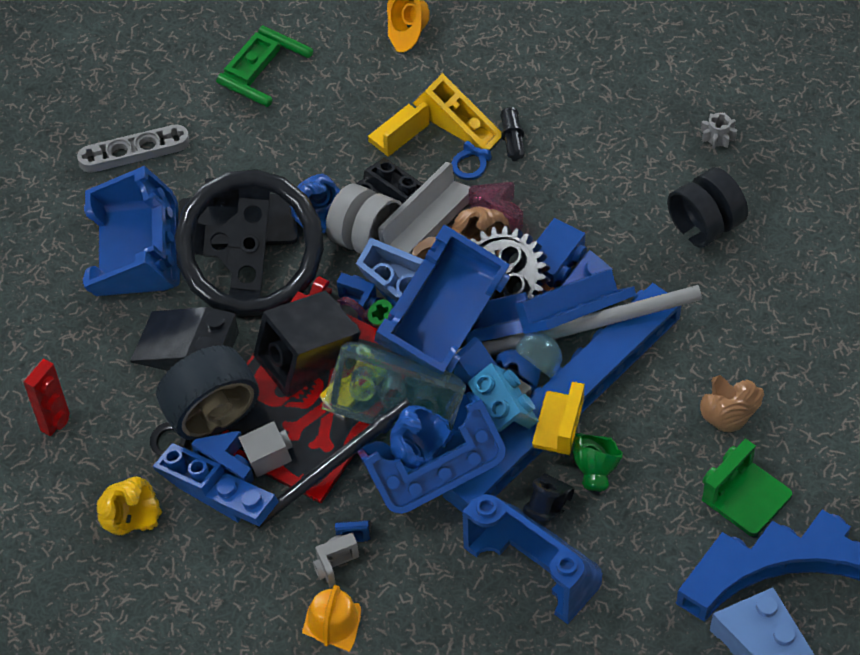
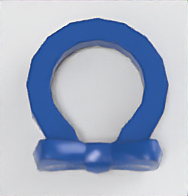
M466 141L463 146L464 150L453 157L451 162L453 173L460 179L474 180L485 173L486 161H490L492 157L491 151L475 147L471 142ZM471 155L479 157L480 167L473 173H463L457 167L461 159Z

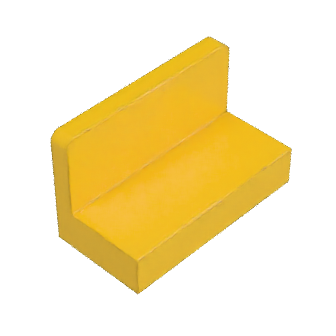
M422 102L414 108L408 104L368 135V141L389 157L430 124L429 105Z
M572 382L568 395L552 391L546 392L538 419L539 422L537 423L532 441L534 448L570 455L584 403L585 384Z

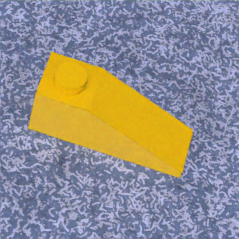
M443 73L413 102L416 107L422 102L428 104L429 120L465 142H471L475 147L490 150L501 138V131Z

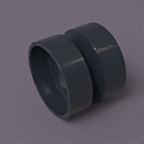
M718 167L708 169L694 178L692 182H688L671 192L667 199L671 219L683 235L695 226L701 231L688 239L694 246L700 248L721 237L723 232H729L745 222L748 217V205L741 188L726 171Z

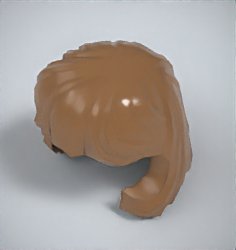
M478 206L461 211L455 218L451 229L469 240L473 238L479 241L481 240V231L491 236L492 227H495L502 233L504 226L508 228L510 226L508 219L502 212Z
M717 375L711 380L712 394H705L702 397L700 410L703 418L709 424H712L720 431L733 432L741 429L761 406L764 390L763 388L756 387L755 383L750 380H742L732 386L721 375Z

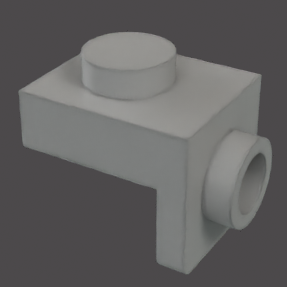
M353 533L344 536H334L326 543L316 546L317 560L313 561V566L319 580L325 578L329 588L336 585L332 568L359 557L358 544Z

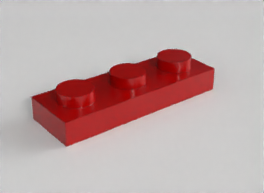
M43 358L23 383L40 431L51 437L57 429L61 430L65 427L69 420L70 412L55 366Z

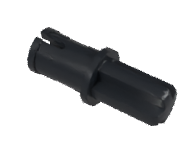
M507 107L500 114L503 125L501 138L505 140L507 156L512 161H517L525 155L522 141L524 130L520 127L518 110L513 107Z

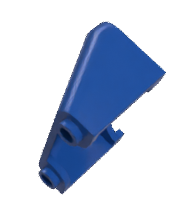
M146 166L86 190L85 214L88 219L93 220L99 226V268L91 266L85 270L83 277L84 288L95 296L166 291L177 287L180 282V270L177 266L174 235L178 226L179 208L172 190Z
M445 224L440 229L435 242L426 253L423 262L396 305L389 312L388 319L385 318L376 331L374 341L383 347L440 375H443L445 370L452 373L461 358L456 352L494 291L497 290L501 293L511 277L506 274L510 266L509 263Z
M469 391L449 405L447 414L453 427L451 429L453 431L452 440L446 444V447H442L438 451L435 459L415 469L403 466L400 459H395L391 453L390 446L383 441L371 442L357 451L389 510L399 514L409 512L502 462L505 457V445L482 399L473 392Z
M484 494L476 497L462 511L464 549L475 557L485 551H495L498 555H501L511 544L547 570L552 579L557 583L552 588V594L556 596L558 601L554 615L566 624H569L602 585L603 573L595 562L542 524L525 515L518 507L493 495Z

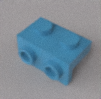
M490 363L468 381L472 392L482 399L498 432L504 430L512 422L530 429L539 421L533 412L535 405L526 394H522L518 387L521 384L519 378L512 370L508 369L506 371Z

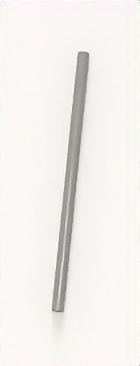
M699 285L587 314L549 330L527 334L518 333L482 342L488 353L494 356L502 351L521 349L702 300ZM417 363L406 379L434 371Z

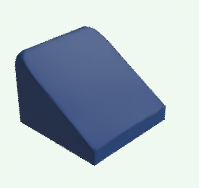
M369 520L335 523L336 536L353 533L357 542L370 540Z

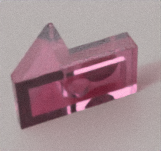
M513 182L474 185L469 188L470 207L481 206L502 212L509 221L512 233L516 228L520 230L523 228V211L516 204L511 203L514 199Z

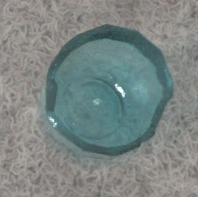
M539 332L528 333L516 345L518 354L549 377H553L562 363L561 348L547 334Z

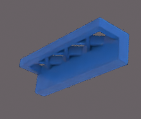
M608 269L518 302L515 306L523 333L527 334L552 329L637 294L634 286L617 289L612 269Z

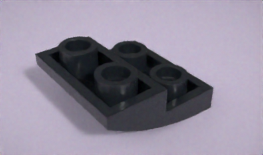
M385 157L365 169L364 178L356 183L375 191L377 194L380 193L399 200L402 204L423 185Z

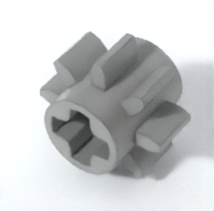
M711 113L709 115V122L702 121L701 123L702 141H708L712 148L716 146L728 148L729 140H736V120H731L725 113Z

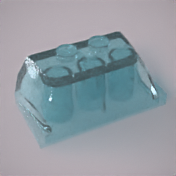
M350 342L341 346L321 409L371 425L374 422L372 419L382 411L386 413L406 397L412 406H424L432 410L433 413L447 419L452 431L466 385L459 377L446 370L443 375H440L404 356L363 343Z

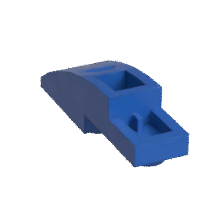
M174 443L167 448L153 465L155 471L176 487L237 523L240 519H243L260 527L278 504L275 494L224 472L221 464Z

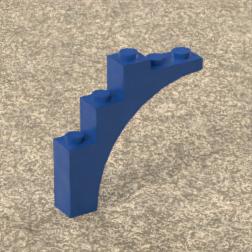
M823 509L802 537L797 536L791 528L771 521L751 549L739 538L730 537L722 532L679 588L676 604L705 622L727 599L740 590L764 579L790 573L818 572L842 575L860 581V542L848 539L851 526L846 524L840 516L829 514Z

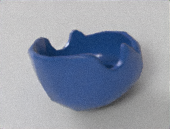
M510 349L502 351L497 355L495 363L500 368L512 370L520 380L532 387L531 393L537 388L541 368L537 359L532 354L522 350Z

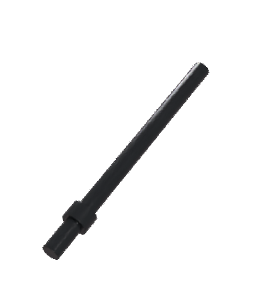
M407 398L402 399L386 413L382 411L372 419L374 422L277 497L278 504L260 527L380 433L386 434L394 426L393 423L398 420L401 411L408 406H412Z

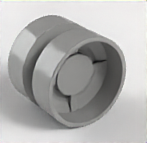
M355 183L346 185L336 195L329 208L326 219L327 236L331 242L361 254L370 237L380 241L379 226L402 203L399 200L380 193L377 194L375 191Z

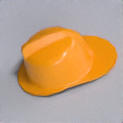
M388 0V37L397 52H406L412 49L417 43L421 31L428 24L430 10L424 0Z
M334 585L333 589L323 590L314 597L308 608L302 633L324 643V646L331 644L350 652L355 642L361 619V606L359 603H353L352 598L337 585Z

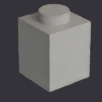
M274 421L238 437L256 477L262 476L292 461L288 449L293 447L285 430L278 431Z

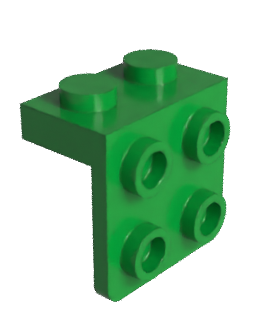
M745 438L738 447L733 445L729 448L718 468L712 467L706 473L702 481L704 483L702 501L745 533L754 537L788 503L792 497V491L753 463L756 445Z

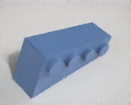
M370 237L356 265L367 280L374 283L377 288L397 303L424 259Z
M773 587L717 611L712 615L710 631L730 649L733 655H814Z

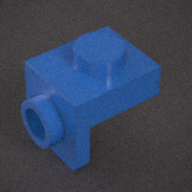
M341 273L337 280L338 296L357 303L358 320L365 322L368 317L369 308L374 302L379 300L376 295V286L360 276H350Z

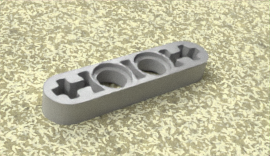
M178 124L87 145L79 150L77 159L83 171L89 173L180 152L188 147L190 139L188 131L184 126ZM178 135L180 140L174 141L172 136ZM161 138H163V140H164V143H165L164 145H161V142H160V139H161ZM146 142H153L156 144L155 147H153L150 150H144L140 148L141 145H143ZM115 150H127V153L121 157L112 155ZM103 152H106L107 159H104ZM93 156L95 161L89 162L88 157Z

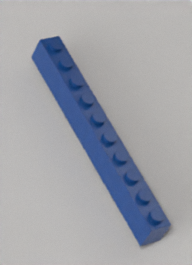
M652 283L644 291H638L637 295L633 297L632 302L662 295L667 292ZM681 306L610 324L604 329H598L588 345L584 348H578L572 355L569 363L563 368H557L551 375L549 382L543 387H537L532 392L529 398L535 405L533 412L537 419H539L546 392L552 391L568 395L572 382L585 384L582 414L680 319ZM512 422L504 430L498 432L506 449L502 462L492 469L445 492L443 498L462 512L480 495L487 494L496 497L543 451L532 446L537 423L528 429L516 422Z

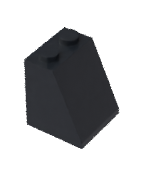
M325 290L264 311L253 356L285 396L290 397L355 354L361 331L357 324L341 309L340 304Z

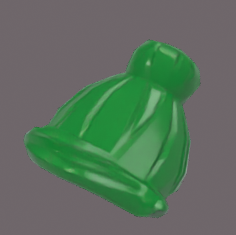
M582 433L575 434L572 453L577 466L584 474L582 481L584 489L594 492L605 491L609 486L607 476L617 468L622 459L623 452L618 449L616 442L610 437Z

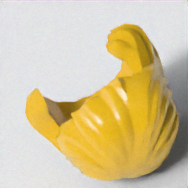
M137 476L110 485L97 501V517L102 528L112 534L121 536L130 533L132 530L140 529L145 531L157 527V519L162 514V510L159 507V501L155 497L156 494L150 483L146 479ZM127 515H131L130 523H126Z

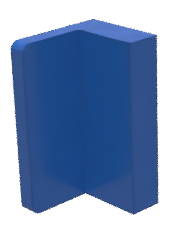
M522 292L489 300L482 311L479 323L466 336L467 343L474 337L482 342L523 333L515 304L528 299L527 293Z

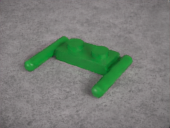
M262 25L258 33L255 32L224 68V73L218 75L216 82L268 107L272 104V97L250 87L253 81L276 56L281 46L306 58H310L313 55V49Z

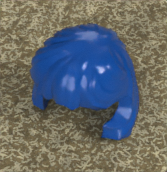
M317 174L301 182L297 188L308 196L321 220L322 233H326L325 219H327L329 208L340 190L330 177L325 174ZM291 206L292 217L298 224H300L303 227L296 212Z
M413 405L406 407L401 411L390 433L392 455L395 459H400L403 466L410 469H415L435 459L438 451L442 447H446V444L452 440L453 431L450 430L449 421L424 406Z

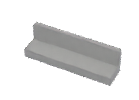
M445 162L379 226L380 242L411 254L413 248L420 241L428 237H435L444 224L447 225L475 197L474 188L454 181L452 163Z

